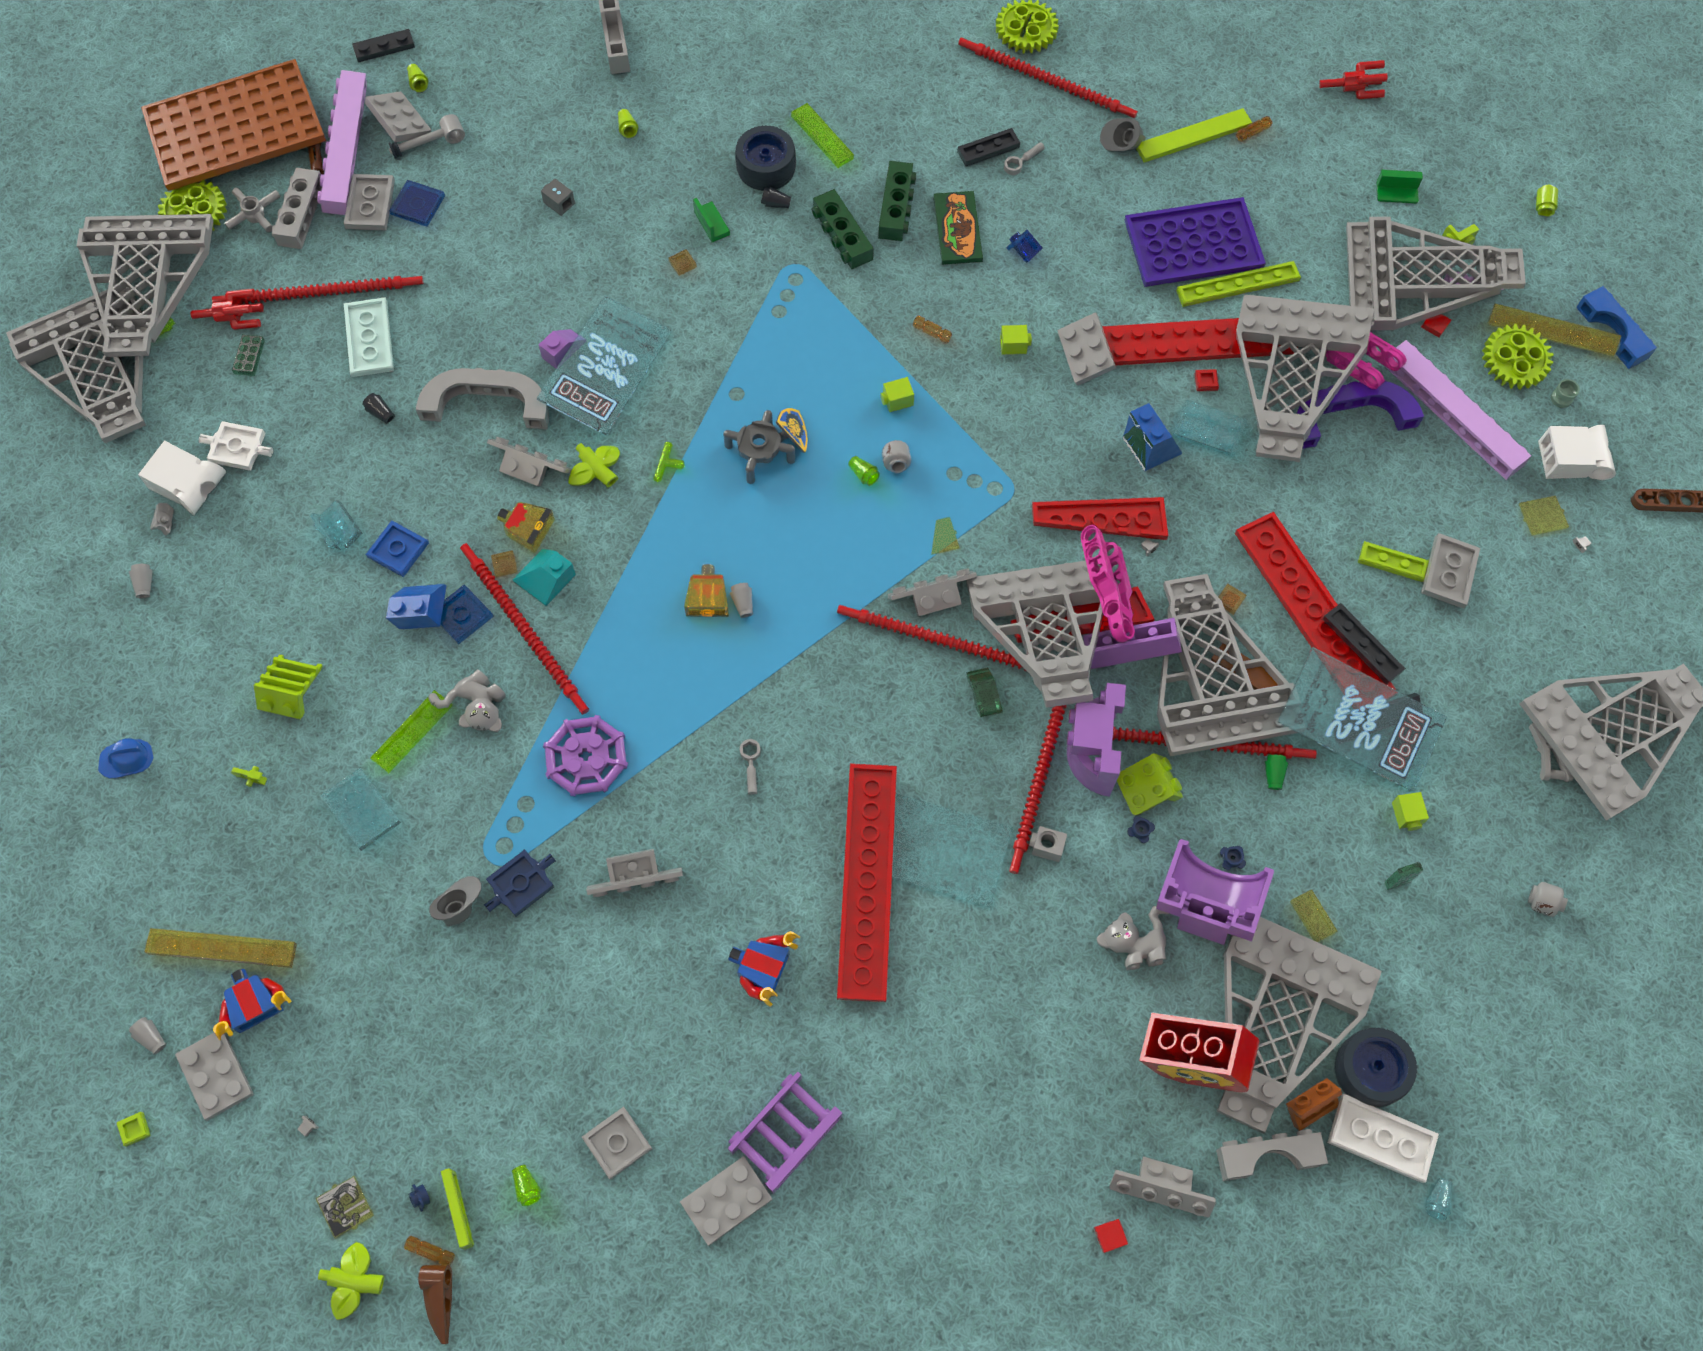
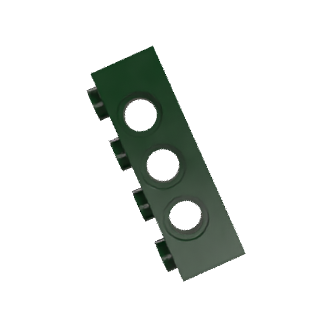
M889 161L879 221L878 239L903 241V235L908 234L909 222L906 221V217L910 218L911 205H908V203L913 201L914 189L911 188V184L915 185L917 172H913V163Z
M833 189L814 197L813 207L811 208L812 214L815 219L819 218L824 233L830 235L833 247L835 249L838 248L841 252L840 255L844 264L848 263L851 269H855L872 261L874 254L873 246L836 190Z

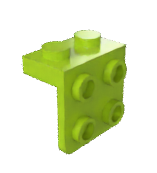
M1153 753L1120 771L1117 783L1133 815H1140L1166 800L1175 802L1183 798L1180 792L1182 786L1178 779L1173 777L1170 771L1172 766L1166 757Z

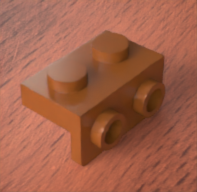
M1326 1078L1286 1103L1294 1127L1301 1131L1336 1109L1339 1105L1338 1097L1342 1095L1341 1089Z

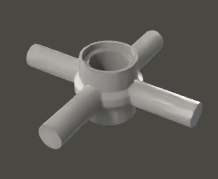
M234 188L232 194L239 200L241 212L224 222L225 226L230 230L247 219L251 223H259L267 232H271L273 226L264 217V207L281 197L278 191L275 190L258 201L256 197H246L239 188Z

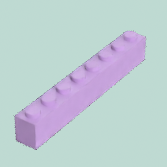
M341 70L340 78L336 79L338 94L334 93L333 105L335 106V110H331V122H333V125H329L328 128L330 142H326L325 148L328 156L323 159L325 174H321L320 187H322V191H318L317 202L321 204L323 213L345 215L366 96V73Z
M1407 340L1396 347L1404 353L1407 362L1398 371L1387 369L1505 480L1525 466L1531 455L1508 432H1505L1496 424L1493 418L1482 411L1478 404L1469 399L1460 388L1456 387L1445 374H1442L1430 360L1426 359Z

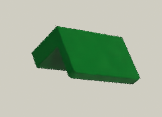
M1381 170L1376 181L1377 200L1379 202L1417 204L1419 201L1418 188L1423 179L1422 172Z
M694 198V213L711 243L730 236V231L713 201L701 205L699 200Z

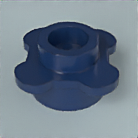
M1136 816L1133 819L1132 827L1128 828L1127 833L1130 837L1138 838L1141 843H1147L1150 833L1155 830V825L1141 816Z
M1241 846L1223 847L1220 850L1224 869L1230 870L1234 867L1242 869L1245 867L1246 861L1243 860L1244 853Z
M413 1184L412 1192L408 1195L413 1207H419V1210L422 1212L424 1211V1206L430 1204V1199L423 1184L417 1187Z

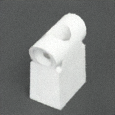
M1596 425L1589 429L1588 427L1550 426L1538 441L1546 479L1586 478L1589 476L1592 479L1608 480L1616 474L1612 455L1608 448L1609 441L1605 425Z
M164 440L138 475L148 489L180 505L182 504L192 515H195L205 502L207 495L225 475L226 470L213 462L201 461L199 458Z

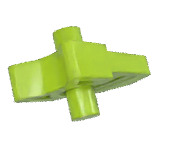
M253 766L250 771L235 767L231 771V774L236 777L247 779L245 785L252 787L253 783L265 786L268 779L262 776L263 773L258 772L259 767Z

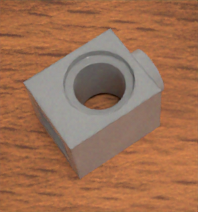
M1039 826L1038 832L1032 833L1029 846L1033 847L1032 855L1059 862L1067 834ZM1049 840L1053 846L1046 848L1042 845L1041 841Z

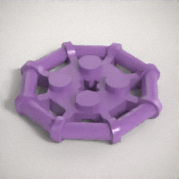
M600 715L582 719L563 720L564 723L543 745L546 756L547 772L545 775L547 779H552L567 790L570 796L574 797L577 794L599 791L605 793L617 776L628 766L624 745L625 734L602 720ZM592 726L591 731L576 734L573 730ZM598 728L611 738L606 741L597 734ZM569 732L571 737L566 740L565 745L563 747L557 746V744ZM615 745L617 759L610 758L609 748ZM585 751L592 753V756L588 757V761H584L580 757ZM555 753L562 754V765L556 767ZM608 766H614L609 771V773L604 777V779H602L600 775L602 774L604 768H607ZM564 772L572 774L575 778L574 782H570L561 774ZM581 780H597V782L580 785Z

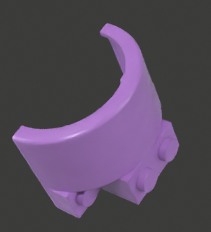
M1107 683L1104 691L1100 690L1099 697L1090 702L1076 703L1075 708L1070 709L1069 723L1073 724L1067 736V760L1070 769L1077 780L1086 788L1097 794L1109 797L1120 774L1121 751L1112 750V738L1116 713L1122 714L1125 705L1126 685ZM1099 755V757H1095L1094 762L1088 756Z
M1180 839L1156 909L1180 917L1177 929L1222 945L1225 944L1228 934L1252 942L1274 870L1265 867L1263 871L1253 875L1227 873L1201 861L1191 851L1189 842Z

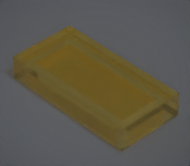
M1312 889L1290 901L1314 941L1320 942L1338 932Z

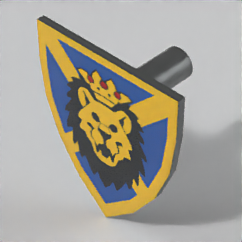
M786 408L779 413L776 424L782 429V432L779 433L781 442L790 438L805 453L808 438L803 418L799 410Z

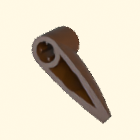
M423 1265L419 1271L418 1283L420 1289L423 1290L427 1316L440 1343L448 1344L452 1303V1269L450 1265Z

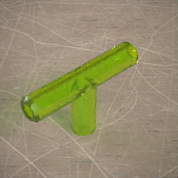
M670 442L664 443L653 477L656 482L662 481L666 467L684 468L685 463L683 460L669 458L673 446Z

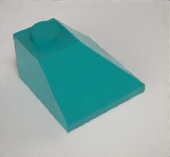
M542 549L513 579V582L547 606L572 580L576 573L573 564L558 552Z

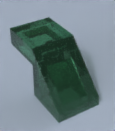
M989 668L966 672L968 683L973 690L974 705L979 716L985 717L1003 713L996 683Z

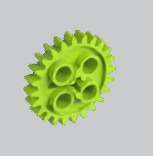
M1014 0L1013 5L1007 3V7L1001 8V13H998L995 27L998 39H1002V44L1008 43V49L1014 46L1015 52L1022 49L1023 54H1025L1026 50L1033 54V49L1040 52L1041 46L1047 49L1048 44H1053V39H1056L1059 25L1056 13H1051V7L1046 9V3L1039 5V0L1035 3H1032V0H1028V2L1021 0V3ZM1026 29L1025 35L1022 37L1023 31Z
M205 180L174 189L171 193L164 192L167 198H160L162 204L158 205L160 210L158 215L211 214L213 225L219 226L221 225L219 219H225L223 213L227 212L225 208L227 203L222 191L219 190L218 186L214 187L212 182L207 184Z
M1508 324L1503 329L1499 327L1484 343L1485 347L1482 352L1485 354L1482 360L1487 361L1484 367L1491 368L1488 374L1496 375L1494 381L1502 379L1501 385L1503 386L1508 382L1510 389L1515 384L1519 390L1524 385L1527 389L1532 385L1537 386L1551 371L1550 367L1553 364V361L1550 359L1554 354L1548 352L1551 346L1544 345L1547 339L1541 340L1539 338L1540 332L1535 335L1533 334L1534 328L1527 331L1525 325L1521 329H1518L1517 324H1514L1512 328Z

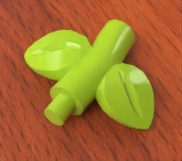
M582 443L576 446L575 449L579 452L578 457L582 462L576 464L571 470L568 480L570 485H586L595 477L607 488L617 482L618 476L608 468L619 460L620 452L617 447L600 446L594 452L590 447H585Z
M359 1242L354 1243L344 1252L340 1262L341 1268L320 1269L318 1274V1280L327 1281V1286L337 1288L331 1297V1309L336 1320L344 1319L357 1310L360 1304V1293L380 1295L383 1288L384 1275L365 1274L368 1271L371 1259L366 1247Z

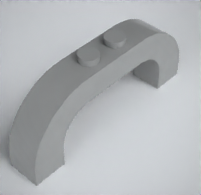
M459 368L443 372L425 385L416 405V412L420 420L441 422L445 405L457 395L477 394L514 397L525 404L523 419L526 428L548 429L549 424L548 406L539 385L523 374L501 369Z

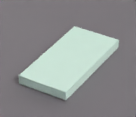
M386 297L344 303L351 377L394 371Z

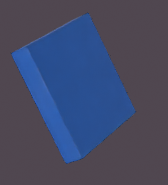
M391 520L365 555L367 558L404 577L427 547L429 541Z

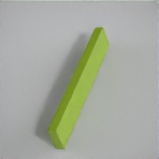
M1244 108L1142 141L1136 150L1145 163L1250 128L1252 121Z
M1291 261L1178 286L1176 292L1182 307L1298 282L1301 276L1295 262Z

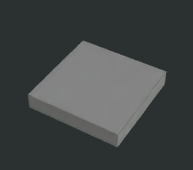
M625 1107L619 1109L582 1136V1139L610 1180L652 1150V1147Z

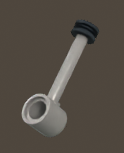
M449 114L441 118L439 122L441 129L397 144V142L394 144L393 142L392 144L388 143L390 146L389 151L396 159L398 155L402 157L401 152L441 137H445L446 141L451 144L461 142L465 137V132L459 118L454 114Z

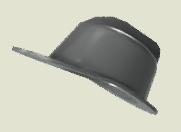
M1133 118L1110 120L1102 128L1100 134L1101 144L1109 151H1131L1139 147L1142 140L1146 139L1139 122Z
M467 876L455 882L432 902L429 908L431 917L436 920H442L448 927L460 924L468 919L472 911V904L481 892L482 884L480 880L474 876Z

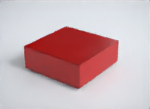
M1439 314L1426 319L1421 328L1440 338L1450 324L1451 319L1443 314Z
M1217 369L1195 370L1197 391H1218Z
M1119 1219L1094 1227L1103 1253L1128 1245Z

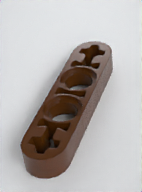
M1643 488L1634 493L1631 497V503L1634 508L1644 511L1703 513V491ZM1659 497H1666L1669 500V504L1661 503ZM1681 497L1688 498L1691 501V505L1683 504Z

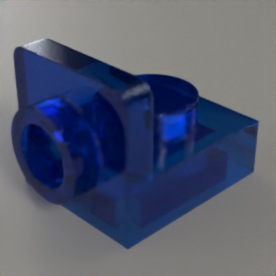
M1028 229L1021 234L1016 232L1009 239L1011 243L1006 247L1008 251L1014 248L1026 263L1043 249Z

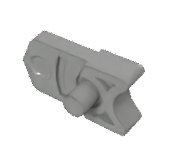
M158 503L150 529H159L164 535H168L171 531L174 509L167 503Z

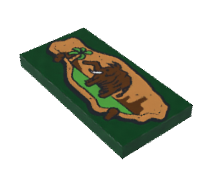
M974 191L934 193L933 200L942 265L983 262Z

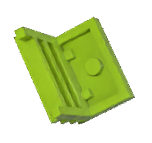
M280 654L278 657H274L273 664L271 666L268 665L266 668L267 672L261 674L259 683L253 685L257 709L301 720L305 713L303 695L321 671L322 664L318 663L314 666L284 659V655Z

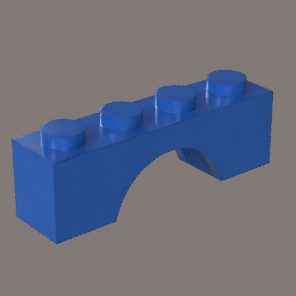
M1604 286L1583 296L1576 308L1589 323H1603L1616 331L1620 339V346L1616 355L1628 369L1649 359L1657 349L1652 340L1646 336L1639 325L1633 321L1626 310L1621 307Z

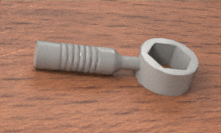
M1040 142L1025 152L1022 158L1008 157L1004 163L1005 172L1010 175L1019 174L1022 170L1023 161H1028L1044 150L1043 143ZM1012 162L1018 164L1019 167L1013 169L1008 167V164Z
M753 739L745 740L740 745L741 757L749 762L747 768L749 795L757 794L756 768L753 766V761L761 753L759 743ZM749 744L757 747V753L752 756L743 753V748Z

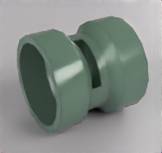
M1570 379L1562 380L1551 394V401L1557 407H1569L1579 394V385Z

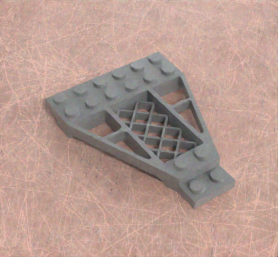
M211 214L85 217L84 228L79 229L77 247L80 251L103 321L102 325L105 331L103 353L106 357L149 356L151 343L157 340L209 254L213 227V217ZM197 254L187 272L169 273L172 255ZM113 255L110 274H93L88 260L89 256ZM127 255H134L128 261L125 259ZM147 255H155L150 260L145 258ZM141 260L145 262L138 269H135L133 267ZM150 268L153 269L154 272L145 278L143 276ZM131 269L133 271L126 278L122 277V274L127 270ZM140 277L142 281L133 287L131 283ZM171 281H180L164 307L167 284ZM97 283H109L105 308ZM128 286L131 290L121 296L119 292ZM147 286L152 288L144 296L140 293ZM135 295L140 297V299H138L132 305L128 302ZM125 304L128 308L118 314L117 309ZM144 304H147L149 306V308H147L142 313L137 311Z
M1369 217L1368 222H1347L1349 304L1356 307L1374 308L1371 330H1396L1498 295L1502 289H1524L1523 249L1475 246L1393 222L1391 217ZM1391 231L1419 239V247H1392ZM1424 241L1440 246L1425 247ZM1472 259L1474 262L1468 265L1463 260ZM1398 260H1407L1409 263L1403 266ZM1419 260H1429L1430 263L1425 266ZM1441 260H1451L1452 262L1447 266ZM1413 265L1420 270L1416 275L1408 270ZM1436 265L1442 271L1436 274L1431 268ZM1455 265L1463 269L1460 274L1452 269ZM1394 268H1396V269L1398 270V272H1397L1395 275H1394ZM1467 273L1475 278L1471 283L1463 278ZM1402 274L1410 279L1406 284L1398 279ZM1426 274L1432 280L1426 283L1420 277ZM1448 274L1453 280L1448 283L1441 277ZM1420 298L1423 300L1424 311L1396 319L1395 299ZM1428 298H1460L1429 308Z
M127 286L119 294L123 296L131 289ZM108 289L100 292L104 308ZM94 295L6 332L10 341L9 345L22 368L95 426L104 443L146 426L141 415L143 356H135L134 385L121 360L122 356L113 357L115 362L109 361L111 357H106L105 355L102 359L95 358L98 351H103L102 344L105 339V331ZM134 296L128 302L132 305L137 300ZM125 304L117 309V313L120 314L128 307ZM98 337L95 343L88 342L89 340ZM77 346L74 352L68 351L69 349ZM85 347L91 348L88 356L82 354ZM58 354L64 366V371L44 379L30 366ZM79 359L85 361L82 368L75 367ZM92 363L99 364L96 372L89 370ZM106 366L113 368L110 375L103 374ZM119 371H120V373H121L123 379L117 377ZM86 375L92 377L89 384L82 383ZM69 379L83 409L55 388L54 385ZM100 379L107 380L103 388L96 386ZM114 382L120 384L117 391L110 390ZM93 391L100 393L97 400L90 399Z
M1244 294L1236 330V340L1238 341L1259 432L1256 449L1257 457L1300 462L1303 444L1310 435L1311 429L1361 358L1367 353L1374 308ZM1243 340L1273 344L1270 359L1267 361L1247 359ZM1290 347L1294 354L1286 358L1282 352ZM1312 350L1316 356L1308 361L1303 354ZM1327 350L1357 353L1346 370L1324 367ZM1278 356L1281 362L1275 365L1276 357ZM1299 358L1304 364L1295 369L1291 362ZM1319 361L1316 370L1312 365ZM1287 366L1291 372L1282 376L1278 370ZM1249 367L1267 370L1261 400L1256 397ZM1308 368L1312 375L1304 379L1300 372ZM1274 374L1278 380L1271 384ZM1295 376L1300 383L1291 387L1287 381ZM1324 376L1339 378L1321 405L1316 407L1321 378ZM1315 380L1314 388L1312 389L1309 383ZM1282 384L1287 391L1278 395L1274 389ZM1304 387L1309 393L1300 398L1296 391ZM1270 392L1274 399L1267 402L1268 395ZM1292 395L1296 401L1287 406L1283 399ZM1309 399H1311L1310 408L1305 404ZM1277 403L1283 408L1279 412L1270 409V407ZM1301 406L1305 412L1300 415L1294 414L1292 410Z
M1086 561L1022 569L967 579V588L974 620H979L1032 676L1034 684L1042 692L1046 708L1093 701V692L1089 683L1090 669L1104 614L1101 603L1098 611L1076 614L1072 607L1100 602L1090 581ZM1052 611H1056V612H1058L1059 614H1058L1057 616H1055V615L1051 614V612H1052ZM1030 614H1033L1037 617L1035 619H1032L1028 616ZM1015 615L1017 623L996 626L990 618ZM1043 620H1047V621H1049L1050 623H1049L1048 625H1046V624L1041 623V622H1042ZM1095 622L1090 645L1085 646L1078 625ZM1058 625L1063 627L1064 629L1060 631L1055 629V627ZM1034 629H1037L1042 632L1040 634H1036L1032 631ZM1020 634L1026 655L1006 635ZM1049 634L1051 636H1054L1055 638L1053 640H1050L1045 637ZM1063 640L1069 644L1064 646L1059 643ZM1039 644H1041V645H1044V646H1046V647L1042 650V649L1038 648L1037 646H1038ZM1052 650H1055L1060 653L1056 656L1054 654H1051L1050 652Z
M1208 574L1164 581L1163 587L1169 602L1167 619L1175 618L1182 650L1178 654L1184 672L1168 675L1169 655L1163 656L1157 718L1170 756L1304 732L1306 729L1304 721L1298 724L1303 718H1297V714H1300L1299 705L1301 702L1294 683H1289L1225 611L1222 601L1213 591ZM1208 622H1214L1219 625V629L1216 632L1205 625ZM1185 626H1193L1198 631L1193 635L1184 630ZM1201 631L1213 637L1210 643L1198 638ZM1234 635L1255 659L1243 661ZM1184 638L1191 641L1188 647L1186 645ZM1215 639L1226 644L1227 647L1224 651L1212 645ZM1194 643L1205 649L1202 655L1190 649ZM1208 651L1220 657L1216 663L1205 657ZM1191 657H1192L1193 659L1197 660V663H1196L1195 666H1193ZM1222 659L1233 664L1231 671L1219 665ZM1200 663L1212 669L1209 675L1197 669ZM1262 666L1278 686L1253 690L1246 669ZM1215 671L1226 676L1223 683L1211 677ZM1197 677H1199L1200 679L1204 680V683L1202 684V686H1200V683H1199ZM1229 679L1240 684L1238 691L1226 685ZM1187 681L1194 701L1164 706L1166 683ZM1207 683L1219 689L1216 695L1204 689ZM1221 691H1224V692H1226L1227 694H1229V695L1219 696L1220 693H1221Z
M1683 663L1673 670L1558 680L1524 699L1519 704L1607 821L1647 796L1697 713L1703 707V687ZM1642 680V682L1613 698L1600 685ZM1589 686L1601 702V705L1588 713H1583L1564 688ZM1636 692L1635 699L1628 697ZM1643 694L1652 696L1651 703L1642 701ZM1619 702V709L1611 707ZM1626 704L1635 706L1634 713L1625 711ZM1642 708L1650 710V718L1641 716ZM1602 712V719L1593 717ZM1609 713L1618 716L1617 723L1608 721ZM1657 713L1666 715V723L1657 720ZM1625 718L1634 720L1633 728L1624 726ZM1640 722L1649 725V732L1640 730ZM1592 723L1601 726L1600 733L1595 730ZM1656 727L1663 729L1656 734ZM1607 728L1617 730L1616 738L1607 736ZM1679 728L1663 756L1658 761L1648 745L1674 729ZM1623 732L1632 735V743L1623 740ZM1639 737L1646 739L1639 744ZM1606 742L1615 745V753L1610 750ZM1622 747L1629 749L1622 754ZM1636 752L1641 754L1653 770L1642 789L1639 788L1621 764L1622 760Z
M1260 917L1252 942L1231 935L1223 954L1225 1023L1232 1024V1000L1237 1001L1250 1008L1244 1027L1250 1032L1262 1028L1268 1041L1259 1044L1256 1056L1259 1064L1253 1068L1248 1092L1224 1090L1216 1112L1264 1134L1274 1109L1366 1016L1382 971ZM1231 961L1264 975L1254 1001L1232 992ZM1270 978L1276 980L1275 982L1268 984ZM1279 984L1285 997L1274 1001L1268 988ZM1285 985L1299 992L1289 995ZM1266 994L1269 1003L1260 1006L1263 996ZM1303 995L1308 1008L1297 1011L1291 998ZM1309 996L1314 998L1313 1003L1311 1002ZM1287 1000L1292 1013L1281 1017L1276 1004ZM1321 1002L1355 1016V1019L1336 1039L1315 1030L1313 1027ZM1271 1006L1276 1019L1265 1023L1260 1010ZM1309 1011L1306 1022L1303 1025L1299 1014ZM1257 1015L1261 1025L1251 1028ZM1294 1017L1300 1030L1288 1033L1283 1020ZM1278 1022L1284 1036L1272 1039L1267 1026ZM1301 1033L1295 1048L1290 1037ZM1309 1035L1327 1042L1329 1046L1300 1076H1296L1295 1072ZM1286 1039L1291 1052L1280 1056L1275 1042ZM1270 1045L1275 1058L1264 1062L1259 1048ZM1292 1056L1288 1070H1286L1282 1059ZM1277 1061L1283 1075L1272 1079L1266 1065ZM1261 1067L1264 1074L1259 1073L1254 1069ZM1284 1078L1283 1083L1277 1081Z

